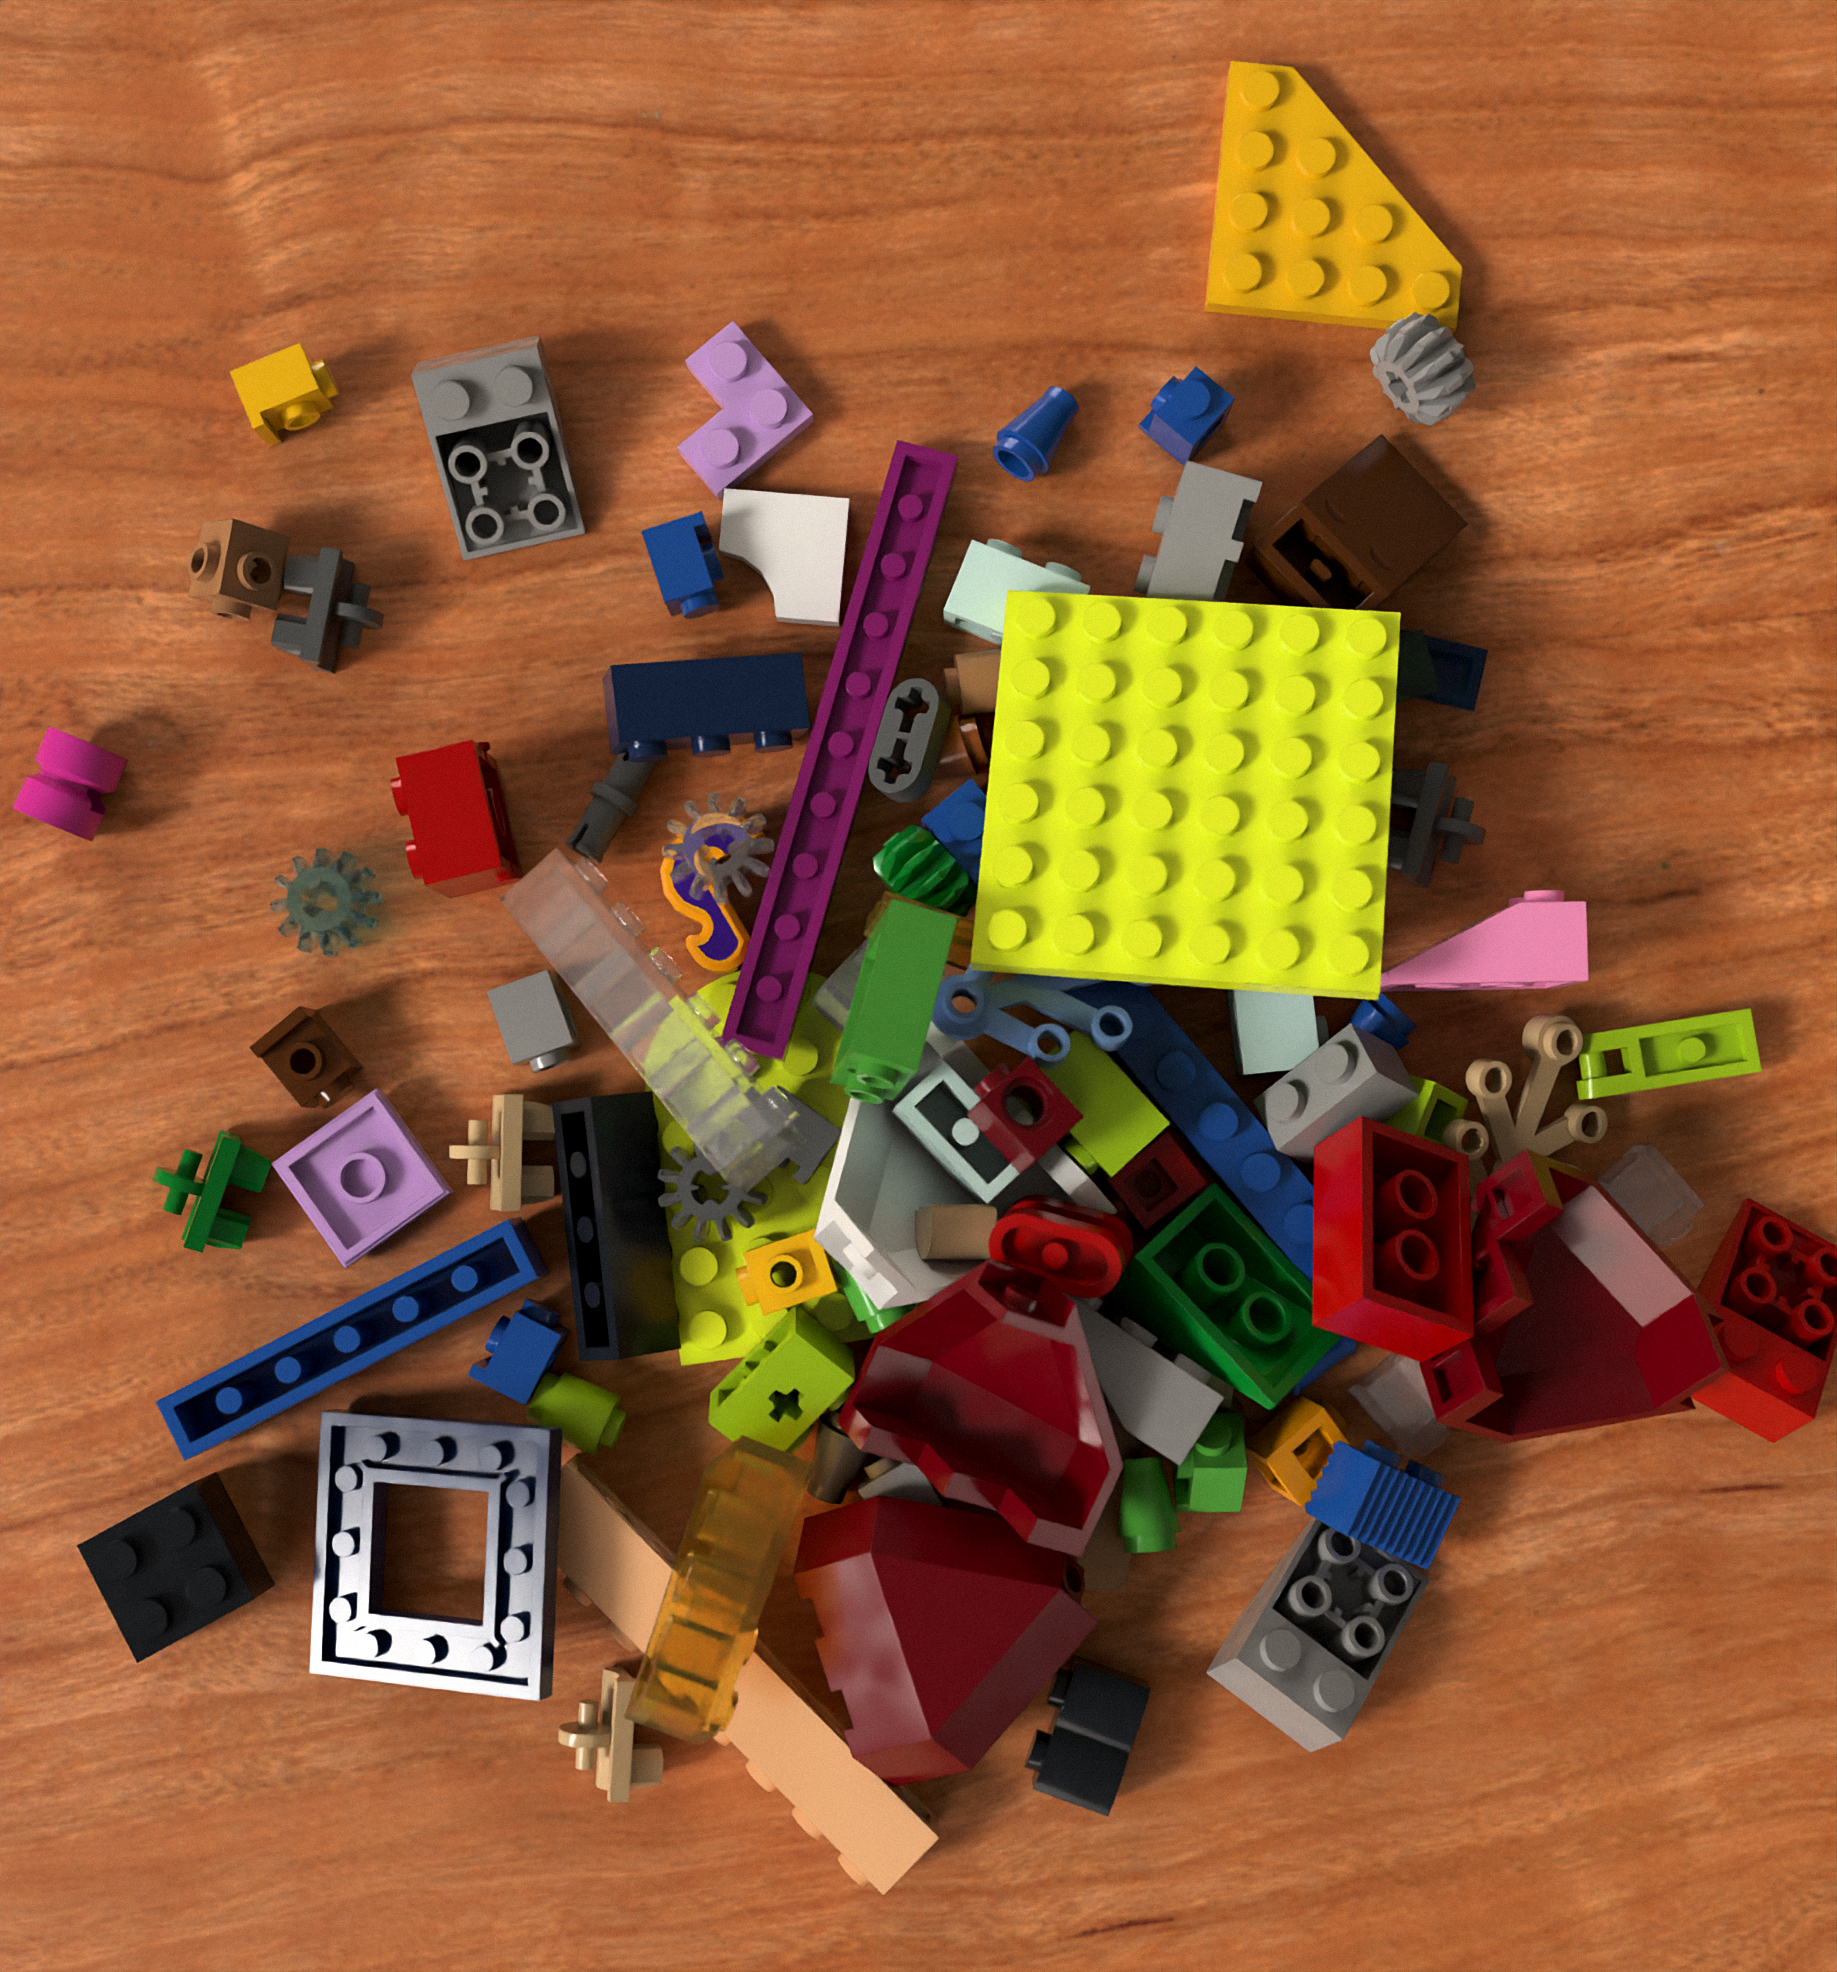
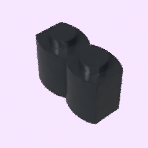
M1076 1655L1073 1656L1068 1670L1060 1667L1054 1674L1046 1699V1705L1055 1708L1052 1721L1047 1732L1036 1729L1024 1767L1034 1771L1032 1777L1033 1789L1108 1817L1151 1690L1148 1682Z

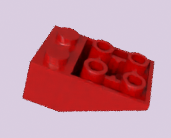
M1747 1198L1743 1201L1697 1287V1290L1725 1319L1715 1325L1714 1330L1731 1371L1691 1395V1398L1774 1443L1814 1420L1837 1345V1246L1756 1201Z

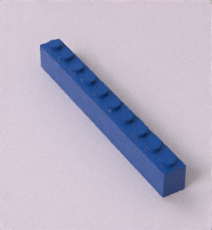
M970 778L921 818V827L930 832L943 845L946 851L956 859L959 866L969 875V879L974 883L978 891L987 796ZM1112 980L1064 992L1098 1010L1105 1006H1118L1129 1014L1132 1020L1131 1034L1120 1049L1108 1051L1109 1054L1139 1090L1170 1122V1127L1231 1200L1313 1285L1314 1186L1288 1155L1276 1149L1268 1131L1146 986ZM1105 1020L1099 1023L1104 1034L1111 1037L1121 1035V1029L1114 1021Z

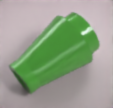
M1162 1456L1123 1459L1124 1477L1117 1537H1123L1125 1553H1145L1177 1549L1175 1533L1182 1531L1163 1472Z

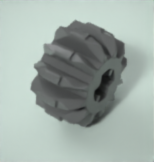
M720 1133L714 1154H711L709 1142L705 1134H694L693 1146L697 1157L693 1158L681 1146H674L670 1154L676 1162L684 1167L680 1173L672 1169H660L658 1173V1179L663 1182L676 1183L678 1191L660 1196L658 1198L659 1205L661 1207H668L681 1202L684 1209L675 1215L671 1221V1225L676 1230L687 1225L693 1216L697 1217L698 1220L694 1229V1239L696 1241L703 1242L707 1239L712 1220L716 1222L718 1235L721 1240H731L733 1238V1227L729 1215L732 1214L744 1227L751 1228L756 1223V1219L742 1204L744 1201L755 1205H764L768 1200L767 1194L761 1191L748 1190L749 1181L762 1180L767 1177L766 1168L756 1167L744 1172L741 1167L753 1156L755 1149L751 1145L746 1144L732 1158L728 1157L732 1145V1135L729 1133ZM722 1171L729 1180V1184L723 1185L722 1188L728 1189L729 1195L724 1202L718 1198L709 1199L704 1202L699 1196L697 1189H702L705 1186L697 1184L698 1178L703 1172L711 1176L717 1175Z

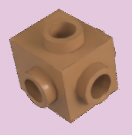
M234 518L203 522L199 542L192 550L188 562V573L190 578H192L188 597L211 603V613L216 616L237 621H249L251 613L276 611L278 601L285 592L283 578L290 537Z

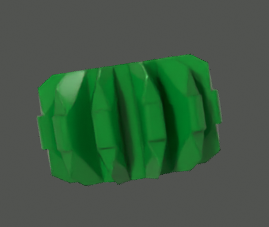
M910 824L901 833L896 832L883 844L884 848L873 857L875 873L897 900L956 917V924L968 915V910L977 902V889L969 879V875L959 866L956 859L946 851L943 845L921 826Z

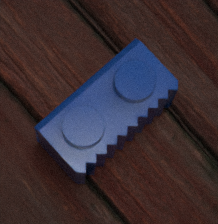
M1365 1439L1361 1450L1342 1441L1334 1443V1453L1327 1456L1328 1465L1322 1468L1323 1477L1316 1480L1317 1489L1311 1492L1312 1501L1305 1504L1306 1513L1346 1536L1428 1570L1461 1500L1458 1496L1441 1488L1446 1476L1412 1459H1409L1405 1470L1398 1467L1402 1458L1401 1455L1368 1439Z

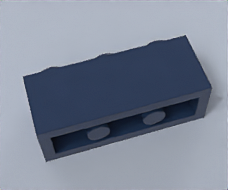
M801 652L610 665L602 679L611 754L628 753L630 762L663 760L668 757L667 750L692 748L693 757H716L731 753L730 745L755 744V751L758 753L780 752L793 748V740H798L810 729Z

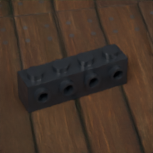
M653 1092L592 1096L552 1103L579 1360H621L681 1349L678 1326L679 1311L676 1305L671 1263L672 1247L668 1236L666 1209L661 1207L658 1202V1198L665 1194V1184L662 1180L658 1179L661 1164L657 1137L658 1120L654 1110Z

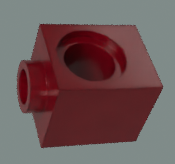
M1029 1056L1013 1071L1002 1062L973 1089L980 1096L981 1100L966 1114L1020 1174L1043 1156L1084 1117ZM1007 1097H1018L1029 1104L1033 1112V1122L1031 1125L1020 1124L1009 1115L1006 1106Z

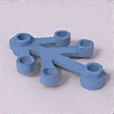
M971 963L965 974L952 975L941 981L931 1018L936 1028L948 1037L958 1040H969L984 1033L1027 1054L1042 1069H1054L1064 1062L1070 1050V1038L1067 1032L1056 1024H1043L1034 1029L1002 1010L1024 1004L1089 1036L1092 1043L1104 1051L1120 1049L1126 1043L1132 1031L1131 1017L1124 1009L1118 1006H1105L1098 1010L1064 993L1106 980L1017 974L1014 978L989 984L994 972L972 970ZM1131 982L1132 984L1138 986L1154 985L1152 983ZM959 996L969 998L974 1003L975 1009L968 1013L960 1012L955 1009L952 1000ZM1105 1020L1114 1021L1120 1027L1121 1035L1111 1037L1104 1034L1099 1023ZM1043 1038L1052 1039L1058 1044L1060 1052L1055 1055H1047L1039 1049L1037 1041Z

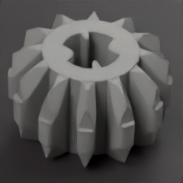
M1414 312L1405 319L1400 318L1385 329L1386 333L1376 340V345L1370 350V358L1374 364L1372 369L1373 376L1381 382L1383 387L1382 393L1390 397L1395 410H1403L1407 418L1415 424L1421 422L1431 426L1440 419L1445 420L1460 408L1459 405L1465 402L1469 394L1476 389L1475 379L1471 374L1474 370L1473 363L1465 357L1462 350L1464 344L1458 343L1452 336L1451 328L1447 326L1441 327L1437 318L1431 314L1423 316Z

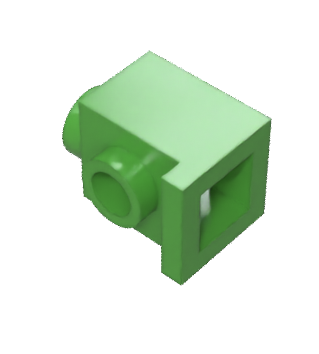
M1241 1412L1214 1413L1181 1466L1171 1461L1176 1512H1241L1247 1474Z

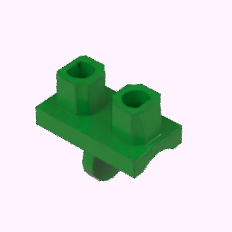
M223 1130L219 1131L203 1178L196 1176L203 1154L190 1149L183 1150L177 1170L165 1167H157L153 1180L170 1188L163 1206L164 1211L182 1215L188 1195H196L181 1237L184 1240V1248L203 1253L205 1244L218 1248L238 1250L242 1248L250 1225L251 1215L221 1206L220 1202L227 1183L260 1193L272 1161L256 1150L241 1145L242 1141L239 1135Z

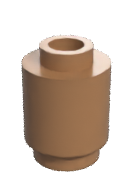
M1001 649L955 654V667L943 670L946 698L950 706H960L962 718L974 715L995 714Z

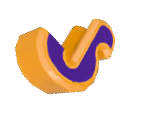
M731 815L709 817L689 827L669 845L660 868L664 894L675 910L682 916L703 926L702 932L699 935H689L686 938L687 949L697 963L707 971L718 975H728L741 970L751 936L713 871L739 858L767 840L764 833L749 819Z

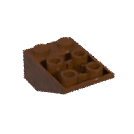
M1381 434L1302 499L1253 545L1244 563L1285 606L1376 611L1453 540L1468 523Z

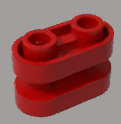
M1036 1194L1027 1195L1015 1201L994 1226L988 1241V1250L992 1260L1043 1276L1061 1292L1081 1298H1097L1110 1292L1127 1267L1134 1249L1132 1234L1127 1225L1118 1217L1103 1211Z

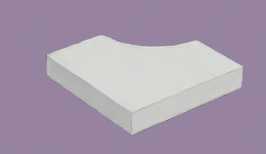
M724 488L719 542L720 555L743 561L763 576L774 596L777 622L839 627L850 499Z

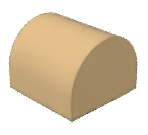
M932 1204L919 1207V1210L915 1211V1236L920 1257L922 1259H990L988 1241L992 1229L997 1224V1208H993V1204Z

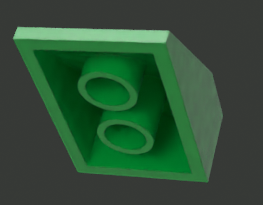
M1215 1182L1129 1261L1119 1281L1110 1291L1130 1315L1144 1329L1156 1336L1157 1340L1197 1363L1268 1410L1275 1407L1342 1337V1335L1312 1326L1313 1285Z

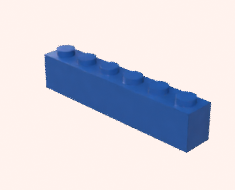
M522 1217L507 1219L156 1401V1404L184 1461L219 1446L550 1274Z

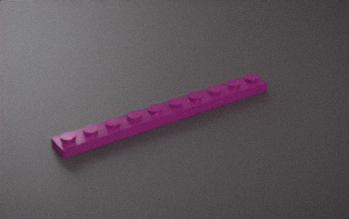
M897 440L720 1039V1043L723 1046L785 1062L869 774L868 768L871 753L887 700L894 688L958 468V455Z

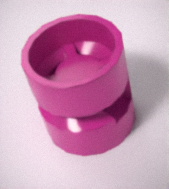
M48 726L34 758L41 768L39 774L26 776L12 808L54 827L93 841L106 812V808L100 801L102 794L115 792L128 760Z

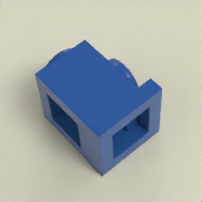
M1195 366L1184 380L1173 376L1162 387L1150 404V407L1153 409L1141 421L1138 428L1185 467L1187 460L1192 461L1226 422L1235 398Z
M702 511L641 531L664 602L671 616L683 613L685 619H693L710 614L720 608L713 582L724 579V575L713 542L700 545V542L711 539Z
M526 1298L521 1309L515 1311L512 1319L502 1315L485 1346V1350L493 1353L491 1359L485 1358L474 1363L467 1376L523 1405H527L532 1401L546 1372H550L571 1330L557 1323L561 1316L559 1312L537 1300Z

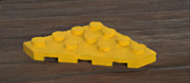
M1231 61L1227 79L1205 312L1375 329H1387L1400 318L1405 319L1416 312L1423 316L1426 314L1435 316L1441 327L1447 326L1451 328L1453 335L1457 328L1462 266L1294 67Z

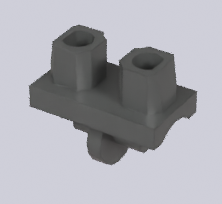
M321 546L320 556L289 555L287 558L283 578L284 589L290 594L311 597L307 618L278 614L274 623L271 644L279 651L301 659L315 671L334 674L339 644L344 647L359 649L363 628L382 629L384 614L367 608L370 586L352 583L355 564L343 559V552L341 550Z
M1429 761L1427 771L1394 769L1392 773L1390 807L1414 811L1416 814L1411 832L1389 828L1387 868L1400 872L1411 885L1429 887L1441 838L1445 839L1440 860L1452 864L1459 863L1463 844L1482 845L1486 830L1478 825L1469 823L1474 805L1473 801L1455 798L1451 817L1447 818L1457 780L1454 776L1448 774L1450 767L1447 764Z

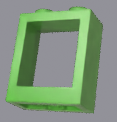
M892 898L868 939L830 1079L831 1083L845 1086L844 1093L847 1096L872 1104L883 1103L884 1098L893 1101L918 1071L957 922L956 917Z

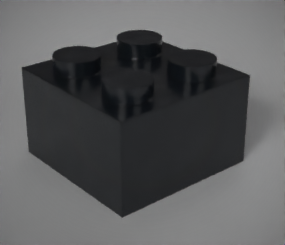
M217 1472L183 1487L77 1545L137 1663L254 1600L275 1586Z

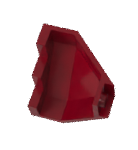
M1525 1149L1478 1184L1470 1207V1211L1478 1214L1471 1235L1474 1336L1424 1362H1419L1438 1423L1502 1443H1511L1694 1410L1696 1408L1691 1395L1731 1371L1714 1330V1326L1725 1319L1592 1175Z
M992 1259L986 1260L929 1298L928 1301L923 1302L876 1334L836 1421L861 1451L914 1465L942 1496L998 1511L1027 1543L1079 1557L1082 1556L1123 1469V1463L1076 1304L1045 1277Z
M882 1495L804 1518L793 1577L801 1601L812 1598L823 1635L815 1638L814 1641L831 1692L841 1689L853 1726L844 1730L852 1757L891 1787L972 1770L1100 1622L1081 1605V1598L1085 1591V1569L1067 1553L1027 1543L1005 1518Z

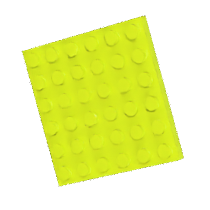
M1007 590L970 962L972 970L1378 1000L1381 985L1401 612Z

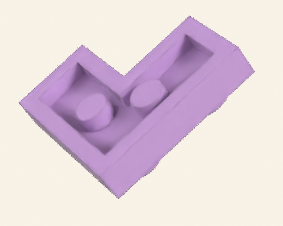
M734 321L729 323L685 360L689 371L719 404L722 410L677 446L679 454L718 500L724 497V488L734 489L814 422L813 413Z

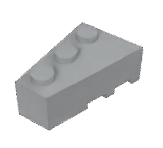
M1187 460L1174 497L1161 495L1151 532L1162 534L1156 557L1144 554L1133 591L1145 594L1144 598L1225 602L1235 562L1238 563L1244 544L1242 538L1254 502H1257L1263 482Z

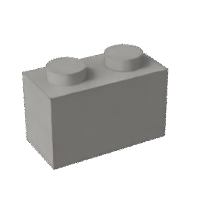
M1350 1023L1254 1099L1253 1102L1276 1149L1314 1168L1315 1145L1360 1116L1385 1123L1420 1096L1395 1048Z

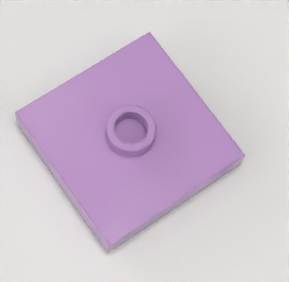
M382 1089L373 1090L271 1163L344 1268L351 1267L454 1193Z

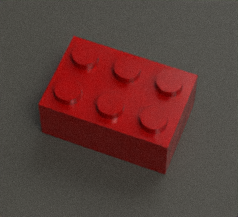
M1365 1116L1358 1117L1314 1146L1312 1326L1420 1362H1424L1474 1336L1469 1155Z

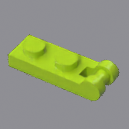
M1751 1008L1582 1035L1583 1046L1578 1055L1582 1080L1576 1081L1579 1100L1762 1072ZM1620 1049L1625 1073L1608 1076L1604 1051Z

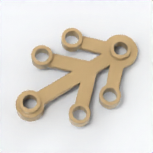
M1540 1013L1532 1017L1526 1024L1522 1035V1046L1527 1057L1533 1061L1513 1117H1511L1505 1098L1512 1083V1074L1509 1067L1501 1061L1487 1058L1477 1059L1469 1066L1466 1073V1085L1469 1091L1477 1097L1486 1128L1478 1122L1461 1118L1455 1119L1444 1130L1443 1146L1469 1155L1470 1207L1478 1184L1488 1177L1481 1156L1488 1147L1489 1139L1496 1158L1491 1172L1492 1175L1525 1149L1548 1156L1575 1140L1592 1144L1598 1142L1604 1136L1608 1125L1604 1110L1598 1106L1579 1102L1569 1106L1564 1116L1537 1130L1560 1067L1575 1059L1583 1046L1582 1033L1575 1022L1569 1017ZM1491 1069L1493 1075L1492 1082L1486 1088L1485 1077ZM1587 1115L1588 1124L1586 1129L1582 1131V1120ZM1468 1130L1470 1135L1469 1143L1463 1149L1462 1137ZM1563 1163V1164H1565V1165H1568V1166H1570V1167H1573V1168H1575V1169L1580 1170V1169H1579L1578 1167H1576V1166ZM1470 1211L1472 1235L1478 1214Z

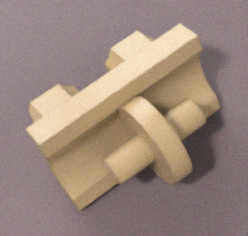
M519 1094L493 1095L492 1146H488V1120H469L468 1146L450 1145L449 1158L468 1159L467 1184H487V1159H491L490 1210L521 1211V1204H534L553 1200V1166L522 1165V1140H554L555 1129L552 1106L523 1101V1095Z
M603 1667L600 1722H598L599 1701L591 1699L580 1700L578 1721L560 1725L558 1742L562 1745L576 1747L575 1768L579 1770H592L595 1768L596 1748H598L596 1786L607 1790V1800L609 1803L629 1802L630 1789L659 1785L662 1783L663 1775L662 1748L657 1743L633 1744L634 1723L664 1722L667 1711L668 1692L658 1681L632 1678L622 1667Z

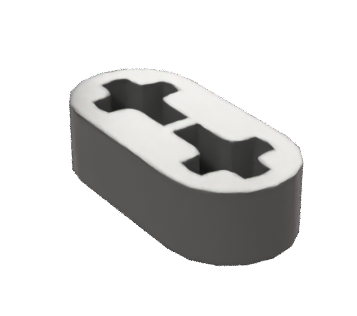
M921 678L908 679L901 682L891 692L869 760L868 773L872 784L888 798L899 803H909L919 799L928 790L934 777L950 722L951 708L948 699L929 681ZM924 700L929 705L927 713L917 714L913 721L908 716L910 708H919ZM905 761H907L912 766L910 773L899 774L896 780L892 778L890 773L893 767H903Z

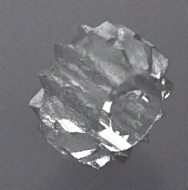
M717 792L709 794V813L702 815L697 804L689 800L684 804V809L693 820L688 827L677 820H670L667 824L669 832L683 839V843L663 846L662 855L670 860L686 859L672 870L670 877L676 884H679L696 875L690 886L689 895L697 901L705 896L711 883L714 884V897L719 905H726L728 903L729 891L727 884L732 882L735 883L737 889L744 897H749L753 894V889L743 875L750 871L758 877L767 878L770 873L769 867L762 861L754 859L753 855L773 852L775 849L773 840L765 837L751 838L763 830L767 825V821L762 814H757L741 823L748 805L746 800L741 797H737L732 802L727 814L723 813V801ZM716 834L719 835L722 841L726 840L727 835L735 839L727 847L731 858L722 864H719L715 857L711 858L710 863L703 860V857L710 851L706 841Z

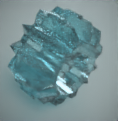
M317 848L313 858V866L301 856L292 858V867L298 875L294 880L283 875H278L275 878V884L279 888L287 890L288 894L287 898H279L270 903L271 910L277 913L290 914L281 922L278 931L286 937L299 934L297 946L299 950L311 953L320 943V948L325 956L336 957L340 951L341 939L354 949H358L363 945L362 937L356 930L359 925L373 930L378 927L379 921L375 917L365 914L366 907L382 904L383 895L375 891H363L373 882L376 875L367 867L355 871L356 856L344 851L334 861L330 850ZM321 893L338 899L337 907L333 912L316 906L317 899Z

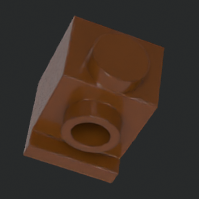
M302 1006L296 1008L249 1047L258 1058H261L298 1104L306 1108H315L320 1104L324 1109H327L340 1101L355 1086L350 1078L363 1068L315 1009ZM305 1050H310L315 1056L316 1064L311 1072L303 1074L297 1067V1058Z

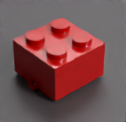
M472 739L395 758L400 777L391 779L392 794L400 816H409L414 840H409L405 843L410 870L415 879L423 878L425 886L450 899L524 881L497 763L487 753V751L491 750L489 742L476 743Z

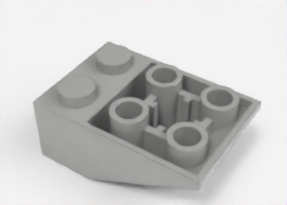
M537 335L418 362L411 373V377L463 561L585 534L586 530L563 425L541 336Z
M1064 1293L1076 1304L1110 1421L1181 1466L1224 1398L1206 1386L1213 1375L1184 1355L1176 1354L1166 1347L1161 1354L1152 1350L1158 1338L1124 1316L1122 1318L1111 1312L1106 1319L1098 1314L1097 1310L1103 1303L1098 1297L1081 1298Z
M1312 1517L1238 1617L1206 1673L1309 1752L1342 1741L1430 1579L1405 1560L1346 1536Z

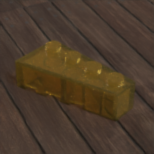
M741 1435L705 1467L624 1715L625 1719L696 1745H700L716 1736L719 1730L724 1732L728 1728L738 1702V1692L733 1689L741 1667L746 1665L753 1652L758 1635V1628L756 1626L766 1598L772 1589L777 1567L815 1463Z

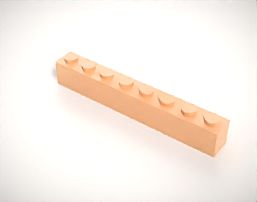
M574 1455L561 1467L557 1566L566 1574L562 1578V1583L568 1592L586 1607L594 1603L611 1620L607 1627L612 1636L631 1653H635L640 1649L657 1666L653 1674L661 1686L676 1699L680 1700L685 1695L703 1713L699 1720L705 1730L723 1746H727L732 1742L749 1759L745 1766L754 1780L770 1793H773L778 1788L795 1806L792 1814L798 1824L816 1840H819L824 1835L841 1852L838 1860L847 1874L863 1887L871 1882L884 1896L939 1839V1819L905 1785L891 1787L852 1757L844 1730L848 1729L846 1725L577 1455Z

